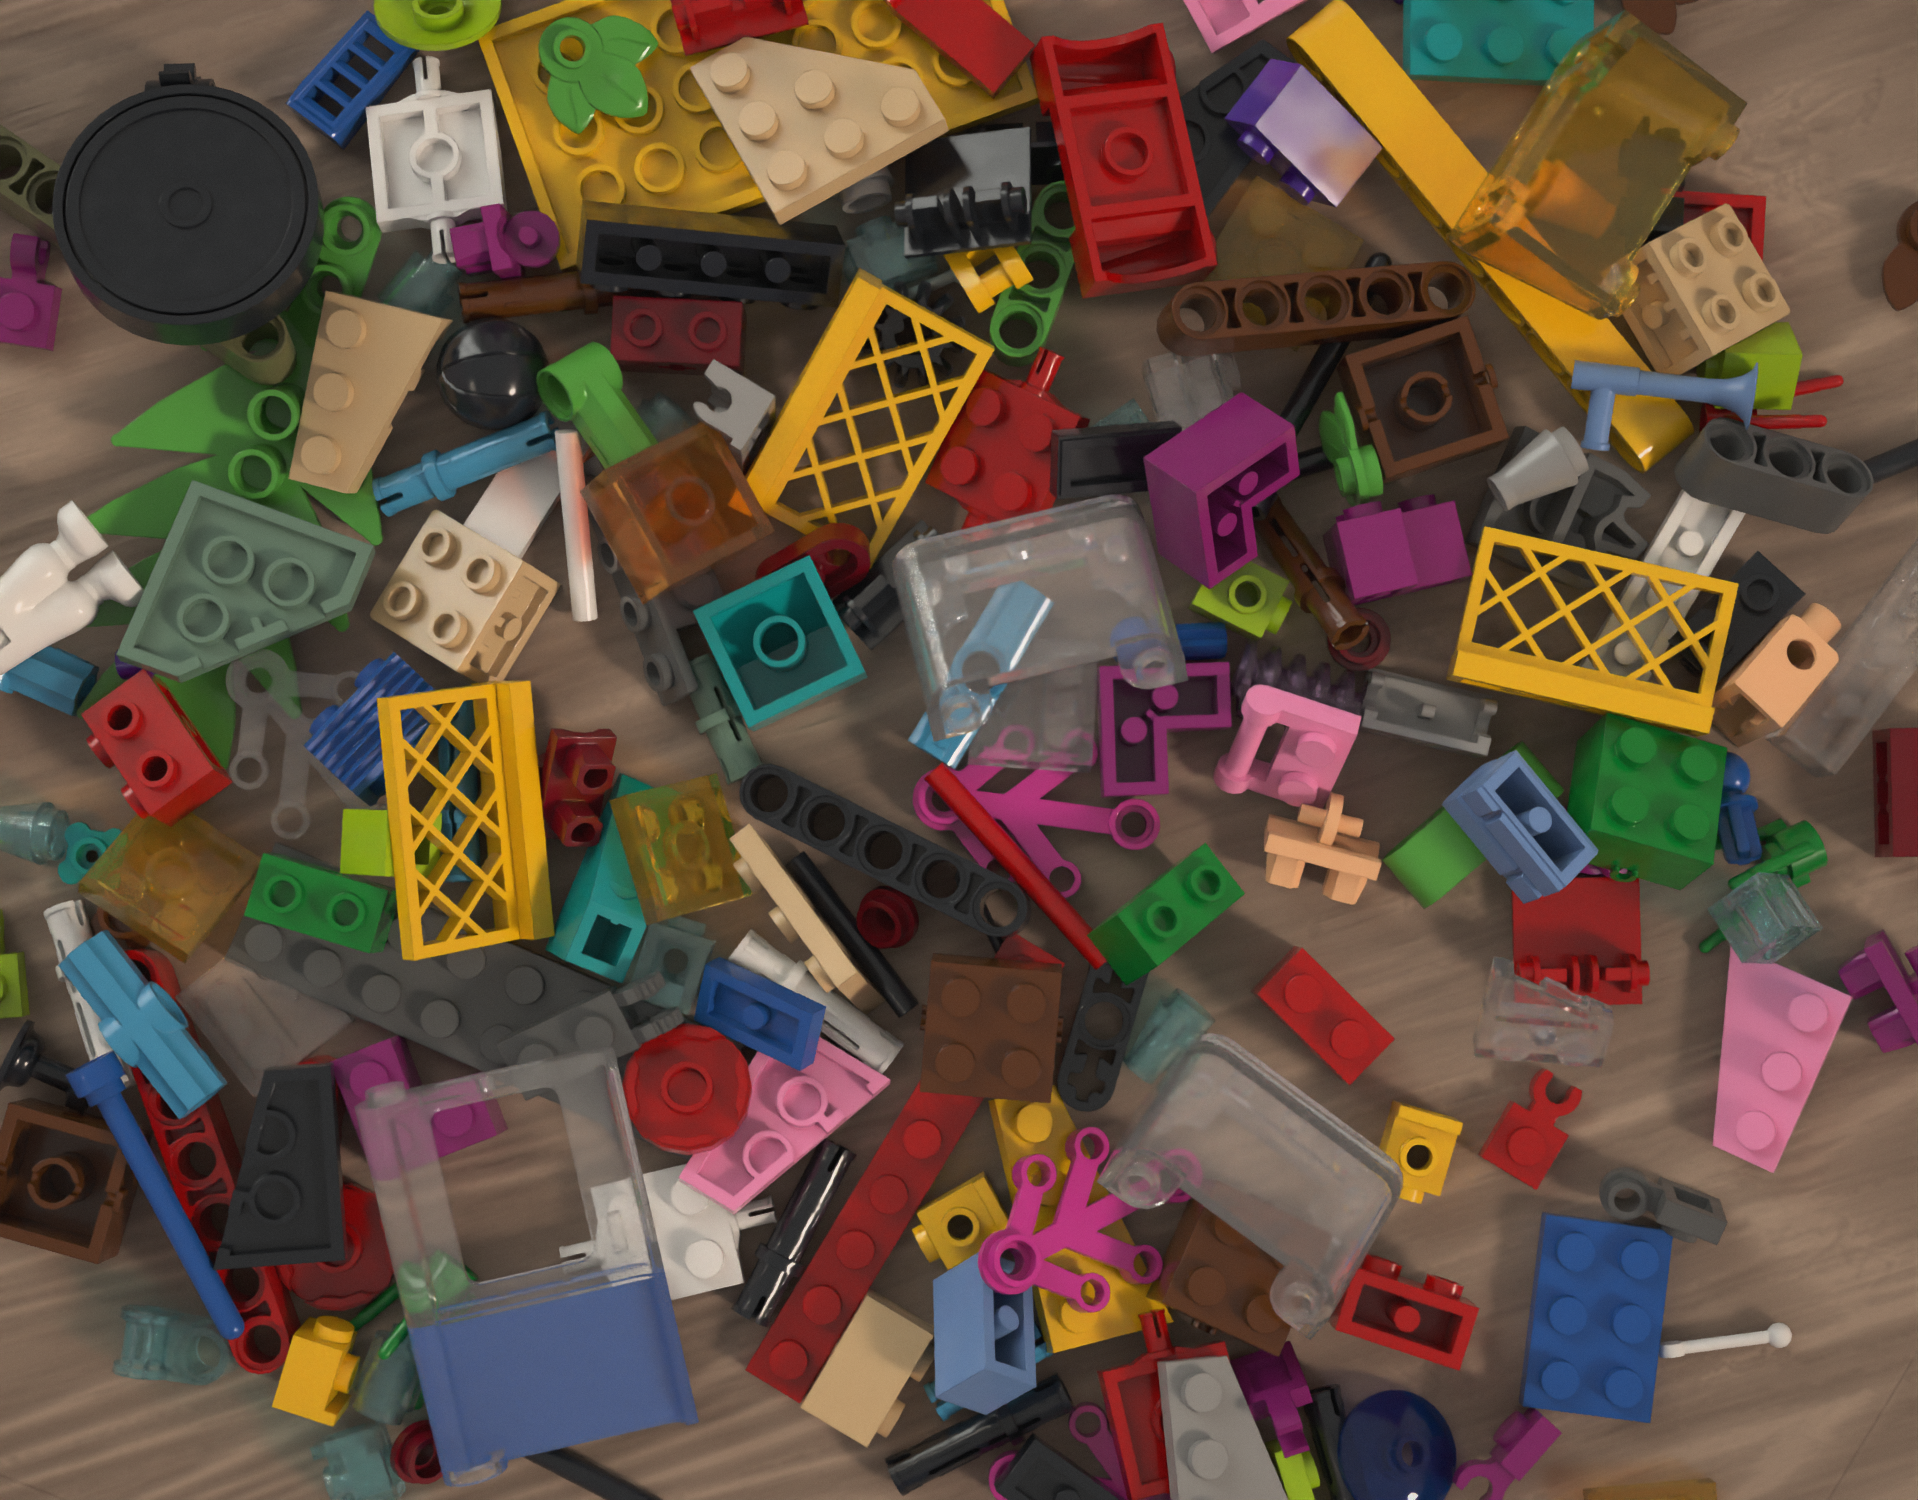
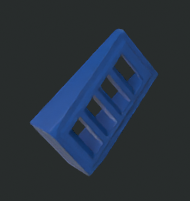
M367 10L300 83L285 104L294 114L344 150L366 122V107L379 105L420 50L400 45L387 37L379 28L375 15ZM370 35L394 52L387 62L363 45ZM354 55L377 71L370 81L348 65ZM339 75L361 90L353 99L333 84ZM324 95H327L344 108L337 117L318 104Z

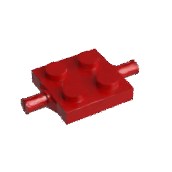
M1039 346V351L1026 381L1006 379L994 372L983 369L946 434L925 481L926 484L954 497L962 508L968 511L953 546L957 549H962L961 551L970 555H979L980 547L991 522L1005 523L1027 535L1040 536L1056 499L1050 493L1051 430L1088 427L1091 420L1064 407L1056 396L1049 392L1065 357L1045 347Z
M1164 1308L1138 1314L1147 1348L1146 1353H1142L1130 1363L1097 1371L1128 1500H1140L1162 1493L1170 1494L1157 1362L1224 1355L1229 1360L1226 1343L1223 1340H1215L1188 1348L1172 1346Z

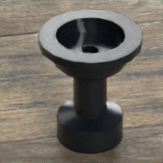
M27 1019L12 1043L0 1068V1091L6 1086L22 1087L32 1077L66 1092L65 1106L84 1114L89 1104L85 1097L77 1098L65 1076L75 1068L43 1054L45 1049L44 1039L35 1032V1022Z

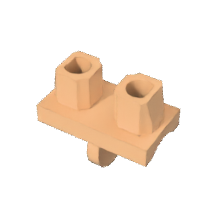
M1331 792L1324 809L1302 803L1297 821L1273 814L1268 815L1264 829V852H1267L1266 881L1270 884L1289 889L1298 888L1305 863L1328 868L1322 886L1323 895L1331 900L1354 905L1364 889L1367 879L1377 881L1382 860L1378 859L1380 842L1360 837L1364 820L1342 814L1344 796Z

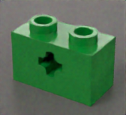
M1204 843L1174 863L1088 933L1087 936L1127 986L1158 967L1245 893L1208 845Z
M263 853L244 916L369 954L383 952L397 908L396 889L350 874H340V871L280 853Z

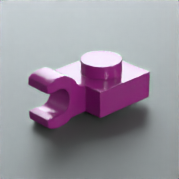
M18 233L13 234L10 246L12 278L0 277V343L53 351L62 288L44 284L51 244L48 241H42L40 237Z
M1291 1341L1285 1342L1279 1357L1263 1351H1257L1230 1360L1231 1367L1254 1421L1256 1422L1268 1417L1271 1418L1284 1457L1288 1458L1310 1450L1296 1408L1313 1401Z
M1529 1407L1524 1414L1515 1411L1496 1430L1493 1440L1497 1444L1489 1452L1492 1457L1487 1460L1473 1459L1464 1462L1455 1471L1452 1481L1458 1488L1463 1490L1474 1477H1485L1489 1483L1488 1490L1479 1500H1503L1508 1486L1515 1478L1520 1481L1562 1432L1536 1408Z

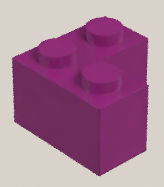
M1240 392L1143 457L1158 553L1208 589H1211L1256 558L1258 553L1252 507L1300 475L1294 425L1243 392Z
M1435 494L1423 495L1398 502L1397 509L1384 512L1381 501H1375L1344 509L1343 515L1335 517L1336 523L1322 537L1329 567L1335 568L1345 580L1346 588L1344 592L1354 606L1461 582L1472 576L1455 500L1437 504Z
M1229 662L1099 666L1096 676L1101 798L1165 796L1169 794L1167 732L1227 730L1232 727Z
M400 1035L330 1061L334 1062L336 1081L376 1183L494 1137L508 1129L487 1073L481 1071L426 1093L406 1040Z

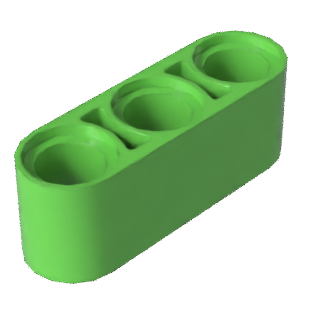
M1065 181L1051 183L1041 190L1032 209V244L1020 245L1017 249L1025 266L1031 262L1045 261L1055 268L1058 279L1053 285L1044 289L1033 288L1026 284L1017 290L1015 285H1012L1001 292L991 318L989 341L995 348L993 353L999 361L1008 366L1022 367L1030 365L1037 356L1039 346L1045 347L1075 267L1069 237L1075 230V225L1068 229L1055 228L1049 224L1044 214L1047 208L1054 203L1064 202L1070 204ZM1016 319L1024 320L1031 324L1036 333L1033 343L1020 349L1008 346L1000 336L1002 327L1009 321Z
M1520 741L1503 754L1506 755L1517 750L1556 799L1563 793V787L1523 741ZM1443 806L1399 842L1382 859L1423 909L1443 897L1486 860L1484 855Z

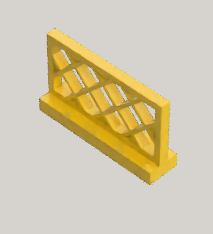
M859 268L741 481L734 502L756 514L761 510L805 535L823 526L814 521L815 519L827 516L829 524L838 523L835 514L870 504L877 525L869 541L871 568L994 352V346L883 285L881 279ZM886 304L911 318L917 341L881 351L874 326ZM921 324L940 335L925 339ZM869 337L873 353L857 358ZM954 341L975 353L964 375L937 382L928 348ZM920 351L929 385L893 394L884 360ZM876 363L886 397L850 406L843 384L848 372L852 369ZM956 388L944 408L940 392ZM838 393L842 409L826 413ZM933 394L939 415L934 428L927 432L906 437L897 404ZM889 406L898 440L863 449L853 416ZM845 419L855 452L819 461L812 438L818 426ZM925 443L913 463L909 447ZM807 448L811 464L796 468ZM902 450L908 471L901 485L875 492L866 459ZM858 462L867 494L832 504L823 471ZM814 474L824 506L799 513L777 500L788 481ZM893 498L884 516H882L878 502Z
M1484 526L1481 532L1455 651L1451 655L1446 680L1602 716L1608 712L1694 737L1707 735L1710 733L1715 708L1711 706L1739 584ZM1494 544L1518 549L1533 573L1503 591L1489 570ZM1533 553L1556 559L1542 567ZM1565 561L1582 564L1596 585V588L1569 605L1565 604L1546 574ZM1597 568L1619 573L1605 581ZM1628 575L1645 578L1660 601L1631 620L1609 588ZM1538 579L1558 611L1532 628L1527 629L1507 597ZM1486 582L1495 597L1480 605ZM1661 582L1681 586L1682 588L1668 595ZM1693 589L1720 595L1714 622L1693 634L1673 601ZM1601 593L1621 626L1591 644L1570 611ZM1497 603L1500 604L1519 636L1499 648L1472 642L1477 616ZM1664 608L1681 633L1684 641L1654 658L1634 626ZM1562 617L1582 650L1563 662H1557L1545 658L1532 635ZM1626 632L1646 663L1626 677L1610 674L1595 651ZM1711 633L1706 654L1698 640ZM1523 641L1532 656L1509 651V649ZM1689 646L1703 668L1698 693L1673 688L1659 664ZM1587 656L1595 670L1572 664ZM1650 670L1658 684L1636 679Z
M530 680L486 681L472 683L470 686L377 698L402 959L416 961L518 939L537 940L555 936ZM473 700L476 729L470 738L466 739L450 722L464 701ZM443 704L439 711L432 706ZM414 708L430 723L415 748L403 738L400 710ZM442 735L460 751L445 777L426 760ZM471 764L480 770L482 793L475 804L456 788ZM417 772L422 774L437 788L421 814L409 804L408 786ZM448 800L466 815L465 820L451 841L433 826L434 821ZM478 827L486 834L488 857L481 868L463 853ZM424 837L443 853L427 878L416 869L414 854ZM454 865H457L473 880L457 906L439 890ZM484 892L492 897L495 928L483 930L469 917ZM432 901L449 919L435 940L423 942L421 917ZM461 929H463L467 933L458 935Z

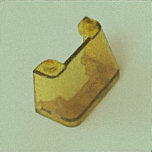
M1625 9L1585 34L1562 58L1450 233L1449 241L1469 256L1596 320H1602L1612 315L1619 317L1631 306L1641 289V286L1635 282L1639 268L1632 262L1691 167L1701 163L1708 157L1718 160L1733 145L1740 132V129L1734 124L1748 103Z

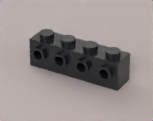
M582 200L576 264L580 283L590 284L592 288L601 291L624 292L628 288L654 290L656 294L670 298H688L692 294L717 296L722 301L742 302L743 304H752L755 300L780 302L785 307L797 310H815L818 306L838 308L846 245L836 225L787 221L779 225L776 219Z

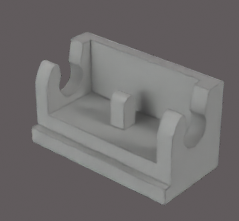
M713 359L704 373V377L711 384L712 394L708 399V404L714 411L710 410L707 404L695 402L693 407L697 417L704 424L721 433L723 438L716 437L709 429L699 427L697 430L698 437L706 448L730 461L733 471L744 477L776 420L775 395Z
M1372 668L1366 671L1356 714L1362 716L1358 731L1473 758L1488 756L1491 737L1487 735L1491 716L1497 712L1498 702L1492 700L1490 695Z

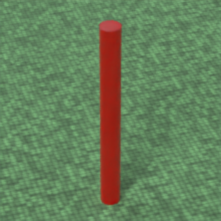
M942 762L924 780L1095 970L1101 967L1107 960L1087 936L1093 930L1091 926Z

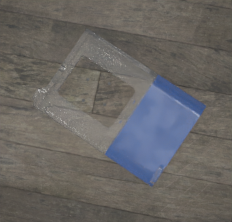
M596 1047L409 1089H405L404 1082L395 1081L365 1090L366 1100L355 1106V1112L445 1485L464 1487L488 1481L503 1473L508 1467L509 1460L669 1423L681 1422L686 1425L699 1423L617 1059L612 1047ZM539 1088H551L559 1096L593 1243V1251L584 1259L483 1282L473 1281L468 1277L465 1270L433 1134L431 1117L436 1112Z

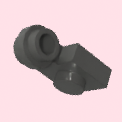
M1620 1167L1611 1170L1603 1177L1599 1186L1601 1204L1611 1216L1621 1220H1630L1641 1216L1648 1210L1654 1213L1656 1222L1660 1223L1663 1231L1684 1242L1695 1243L1699 1238L1718 1245L1728 1223L1720 1199L1663 1177H1659L1657 1183L1651 1182L1642 1172L1631 1167ZM1625 1188L1635 1190V1193L1629 1198L1615 1196L1620 1190Z

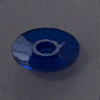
M1403 1390L1381 1391L1360 1401L1344 1421L1338 1440V1464L1344 1484L1354 1500L1445 1499L1452 1486L1453 1475L1456 1471V1447L1452 1432L1445 1418L1428 1400L1415 1393ZM1406 1442L1409 1443L1413 1453L1411 1466L1407 1465L1402 1458V1448Z

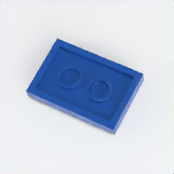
M1542 1212L1519 1394V1403L1523 1407L1644 1423L1651 1422L1673 1237L1663 1231L1661 1227Z

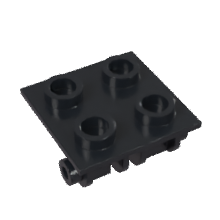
M1030 127L936 138L905 155V201L895 202L894 214L898 228L905 227L904 256L906 259L1032 244Z

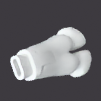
M72 500L59 509L57 514L59 531L57 539L50 544L38 543L29 547L0 577V676L47 646L90 625L96 619L99 606L104 601L113 600L126 607H137L144 592L143 587L113 550L101 558L79 579L68 581L67 576L78 564L98 555L109 546Z

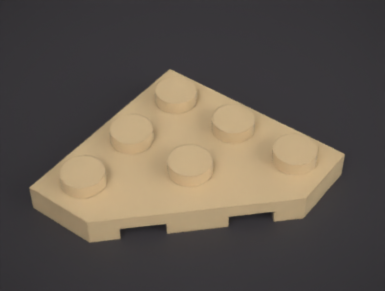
M744 37L690 67L697 84L779 225L949 131L943 114L914 69L750 37Z

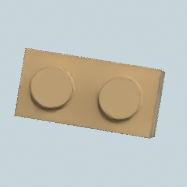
M869 1288L803 1397L800 1408L867 1448L876 1432L887 1438L906 1405L898 1400L897 1397L908 1378L911 1377L920 1382L934 1360V1346L930 1344L934 1336V1326Z

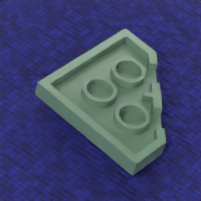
M192 480L116 655L122 662L180 683L202 675L352 611L375 557L374 546Z

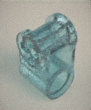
M122 1306L120 1318L126 1321L121 1358L113 1362L112 1372L114 1374L141 1380H167L193 1385H207L233 1372L239 1366L232 1354L228 1340L220 1335L212 1318L184 1314L159 1306ZM201 1336L211 1338L217 1343L220 1349V1361L217 1367L208 1366L200 1359L197 1345Z

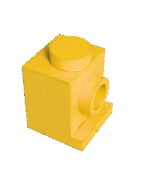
M1393 1100L1372 1174L1378 1179L1387 1181L1384 1192L1394 1197L1422 1204L1425 1192L1440 1196L1458 1135L1460 1136L1463 1123L1454 1117ZM1415 1145H1424L1429 1152L1427 1163L1420 1168H1412L1407 1162V1153Z
M983 1171L920 1206L916 1214L922 1224L913 1228L912 1232L929 1263L941 1258L947 1270L978 1253L982 1243L990 1234L1006 1229L1009 1216ZM956 1215H965L972 1221L973 1229L968 1236L957 1238L948 1230L949 1220Z
M309 1316L293 1335L272 1407L331 1427L336 1424L349 1406L352 1395L348 1393L355 1380L361 1360L360 1356L351 1354L358 1332L354 1331L355 1327L350 1322L334 1316H319L317 1319Z

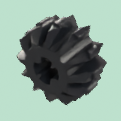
M903 281L895 282L894 291L909 299L905 283ZM921 281L917 288L916 300L914 302L940 316L952 305L954 299L950 294L945 293L930 308L927 306V302L931 294V283ZM886 304L882 311L886 315L883 320L878 319L874 326L876 331H880V337H877L880 349L884 348V350L898 346L895 341V334L904 330L903 320L909 317ZM961 315L946 318V320L961 328L966 325L965 318ZM930 329V335L924 336V338L926 339L940 334ZM869 339L863 345L862 353L873 352ZM954 341L928 348L931 362H934L940 372L946 376H949L954 369L940 355L943 348L954 353H964L965 351L963 346ZM920 351L884 360L886 370L893 362L898 364L894 375V385L896 387H905L909 368H916L917 379L921 387L929 385ZM874 363L872 366V371L877 376H880L877 364Z

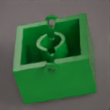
M1607 712L1577 740L1567 807L1569 815L1599 850L1598 854L1588 864L1610 870V878L1619 882H1632L1639 878L1677 890H1682L1714 864L1727 747ZM1620 868L1627 869V874L1619 873Z

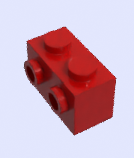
M142 669L81 713V716L93 732V734L86 738L89 747L108 769L114 766L117 767L127 782L120 789L121 793L130 807L142 819L151 816L172 827L233 782L166 683L147 670Z
M1369 1253L1365 1254L1363 1263L1345 1259L1326 1318L1335 1330L1460 1371L1480 1309L1468 1298L1461 1296L1464 1289L1463 1285L1427 1273L1424 1284L1400 1276L1403 1267L1401 1264Z

